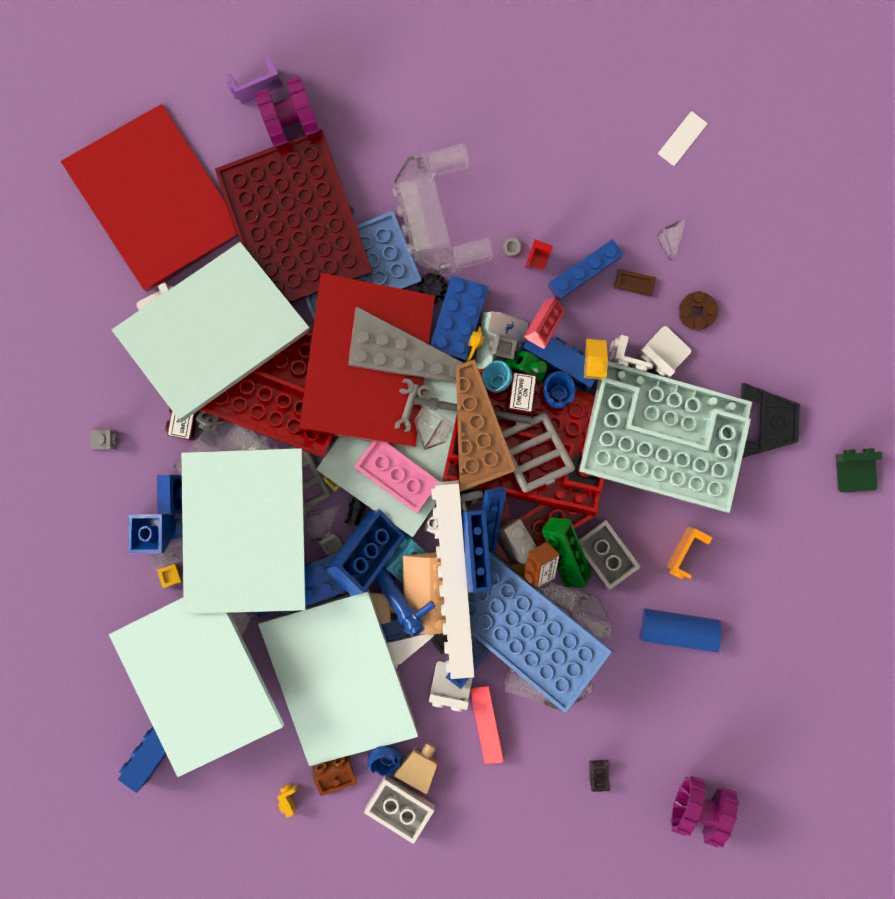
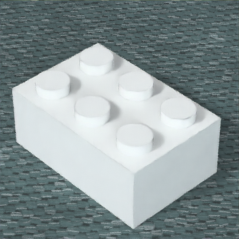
M385 775L365 806L364 813L414 844L433 814L435 804L389 775Z

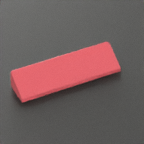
M556 296L543 302L524 335L527 340L543 349L546 348L565 313V309Z
M489 685L471 687L470 693L484 763H502L504 760Z

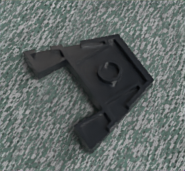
M742 383L741 399L761 402L759 441H746L742 458L798 443L800 404L768 393L760 388H755L747 383Z

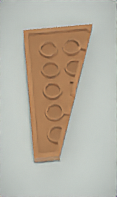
M475 359L456 366L460 492L516 472Z

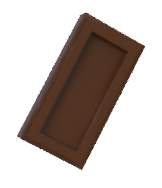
M618 269L614 289L651 297L656 277Z

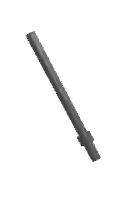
M414 398V405L426 406L432 410H437L438 408L457 412V404L439 401L437 398ZM494 410L497 419L527 424L531 422V416Z

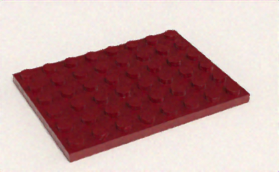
M322 129L311 135L300 136L287 141L288 143L268 148L215 168L239 241L289 303L317 294L321 273L354 280L373 273Z

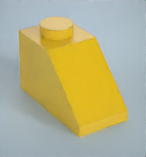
M586 339L584 378L603 380L607 377L606 340Z

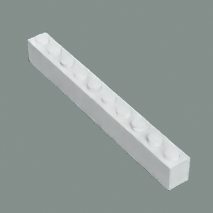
M459 480L435 482V488H431L432 500H436V507L433 508V518L438 519V527H434L435 539H439L440 546H436L437 558H441V566H438V577L443 579V585H439L440 597H444V604H441V614L446 616V623H443V635H447L448 642H444L445 654H449V661H446V672H450L451 679L474 677Z

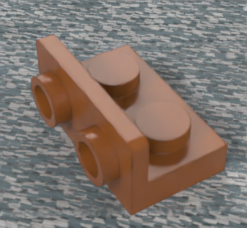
M349 756L320 763L312 768L313 780L320 796L357 784V778L351 767Z

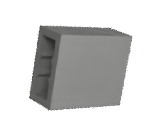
M506 518L501 521L497 541L509 561L525 564L528 552L537 546L520 519Z

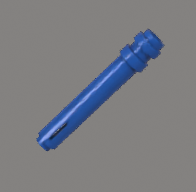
M383 566L374 580L398 615L397 619L400 624L405 626L404 630L406 633L410 634L411 637H415L425 629L421 618L434 609L436 605L433 601H430L416 612L414 608L410 607Z

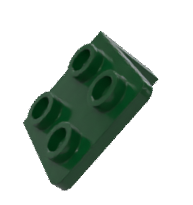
M874 448L862 449L863 453H855L854 449L843 450V454H836L839 492L876 490V460L882 459V452H875Z

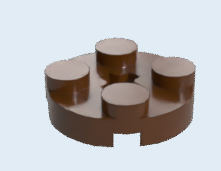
M697 291L690 293L681 301L679 305V318L687 328L703 330L714 323L719 309L715 300L709 294ZM695 306L702 308V315L698 314L696 316L694 314Z

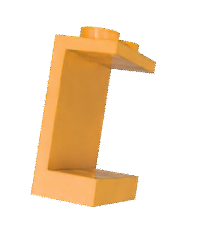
M687 527L666 566L671 569L670 574L682 580L684 577L689 579L692 577V575L679 569V566L693 540L695 539L705 544H709L712 540V537L692 527Z

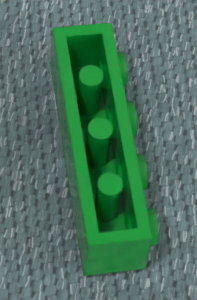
M550 517L543 527L542 533L546 542L548 541L560 554L557 566L559 576L564 586L585 589L592 573L572 521L570 519Z

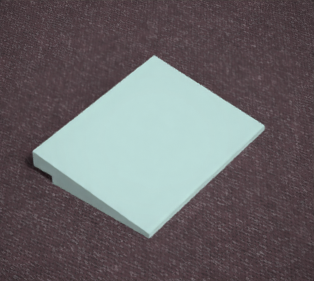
M239 242L111 330L169 408L182 422L309 332V327L246 248Z
M608 361L607 377L603 380H598L579 472L730 513L751 421L749 415L752 402Z
M424 378V385L428 386L430 390H423L422 396L427 397V399L437 398L439 401L457 404L456 383ZM421 406L416 447L396 444L389 445L439 482H442L457 412L438 408L437 410H432L429 407ZM338 437L316 470L374 511L380 509L397 527L413 537L436 504V500H432V494L418 513H415L354 468L373 441Z
M302 448L181 453L184 614L306 610Z
M369 588L363 594L351 596L347 593L308 606L306 610H296L258 623L309 766L418 737V729Z
M183 597L109 634L177 777L284 726L230 612L184 614Z

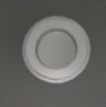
M514 237L506 239L502 247L503 253L511 258L518 256L522 249L521 242Z

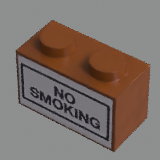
M548 541L528 552L525 578L536 589L556 577L560 554Z

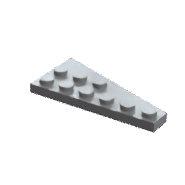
M358 307L355 308L348 366L456 383V366L464 363Z

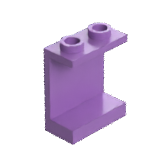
M271 56L263 59L269 74L239 87L232 74H227L230 80L227 82L228 87L234 98H238L241 104L255 99L254 93L268 88L269 92L283 87Z

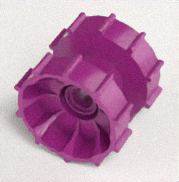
M300 77L286 81L291 97L276 103L273 102L268 88L254 93L263 122L274 147L288 143L283 127L301 122L306 136L319 132Z
M690 776V778L685 777L673 803L670 819L671 831L684 836H691V832L699 823L704 825L702 830L704 843L717 848L718 846L724 847L728 838L731 837V832L737 820L739 804L736 796L737 792L724 787L722 789L717 788V791L709 800L705 798V780Z

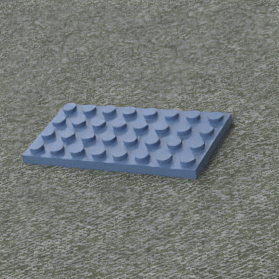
M489 551L492 591L468 592L471 635L566 714L614 650L540 590L536 589L535 586L498 556Z

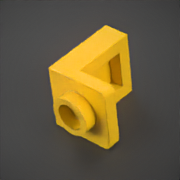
M297 784L283 786L277 796L279 800L278 807L282 814L285 813L287 818L294 815L296 811L290 795L297 791Z

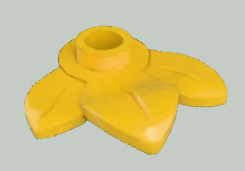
M481 327L473 331L468 345L472 346L469 351L470 354L466 362L471 360L477 347L482 346L484 336H482Z

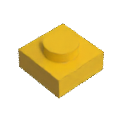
M177 563L157 570L162 588L182 582Z

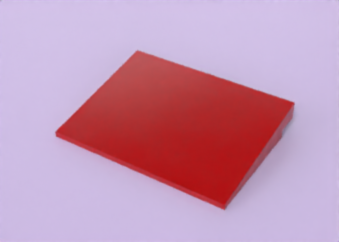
M162 104L60 161L146 292L162 282L166 283L238 236L227 203Z
M321 273L299 430L416 447L421 406H413L409 418L411 428L408 432H404V423H401L398 429L395 428V423L402 418L409 393L402 394L399 392L401 388L408 390V385L402 381L410 379L413 384L421 387L424 385V378L348 366L356 307L429 345L435 296Z
M309 331L199 410L324 458L333 436L299 430L312 332Z
M478 369L480 375L482 376L483 370ZM539 383L538 394H534V401H537L536 411L531 414V418L541 413H546L571 460L573 457L582 456L595 395L576 391L575 398L571 403L566 404L561 409L554 408L545 401L543 396L544 384ZM510 385L507 389L498 393H493L486 389L493 410L507 411ZM458 413L455 418L442 482L459 480ZM497 419L501 431L514 426L516 423L515 421ZM540 422L505 438V441L510 449L546 433L547 430L543 422ZM549 439L514 455L518 466L555 450L556 447L552 439ZM561 456L522 474L528 484L564 467L565 464ZM579 464V466H578V468H577L578 474H579L581 477H583V478H588V477H590L591 475H589V474L586 475V474H583L582 472H579V468H580V464ZM510 473L471 489L485 491L503 487L507 497L594 516L597 513L604 479L597 477L595 484L591 486L569 481L568 473L555 479V482L548 486L544 484L524 493L514 474ZM572 487H576V488H580V489H584V490H576V489H574V488H572Z

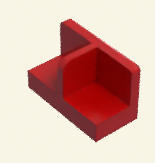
M535 239L525 268L528 269L530 266L543 270L553 246Z

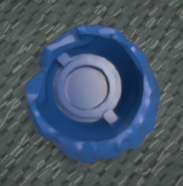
M556 371L546 378L543 385V396L549 406L561 409L575 398L576 387L569 374L563 371Z
M379 746L368 755L367 764L369 770L372 773H378L380 776L393 775L402 765V755L393 746Z

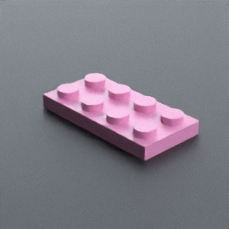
M373 441L354 466V468L415 513H418L430 497L431 488H435V482H439L391 445L383 442Z

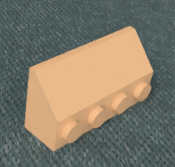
M436 552L402 556L403 596L410 607L414 608L417 612L430 601H433L436 605L434 609L421 618L425 629L420 634L433 635L443 633V623H446V616L441 614V604H444V597H440L439 585H443V579L438 577V566H441V558H437Z

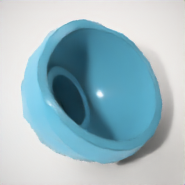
M493 361L484 368L481 378L487 390L498 393L509 387L513 374L507 363Z

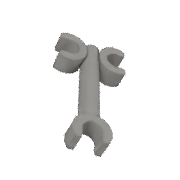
M404 379L402 382L408 385V390L401 388L399 392L402 394L409 393L402 418L395 423V428L398 429L400 424L404 423V432H408L411 428L409 418L414 406V398L427 399V397L421 395V390L429 391L430 388L426 385L420 387L413 384L410 379Z

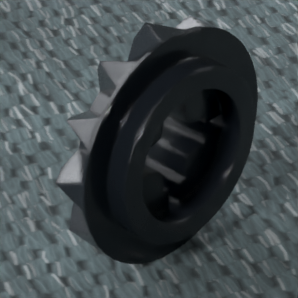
M428 273L421 277L422 282L418 283L417 286L418 292L430 295V289L426 286H430L435 280V287L441 290L433 291L432 295L435 296L434 303L442 301L448 289L444 277L437 273Z

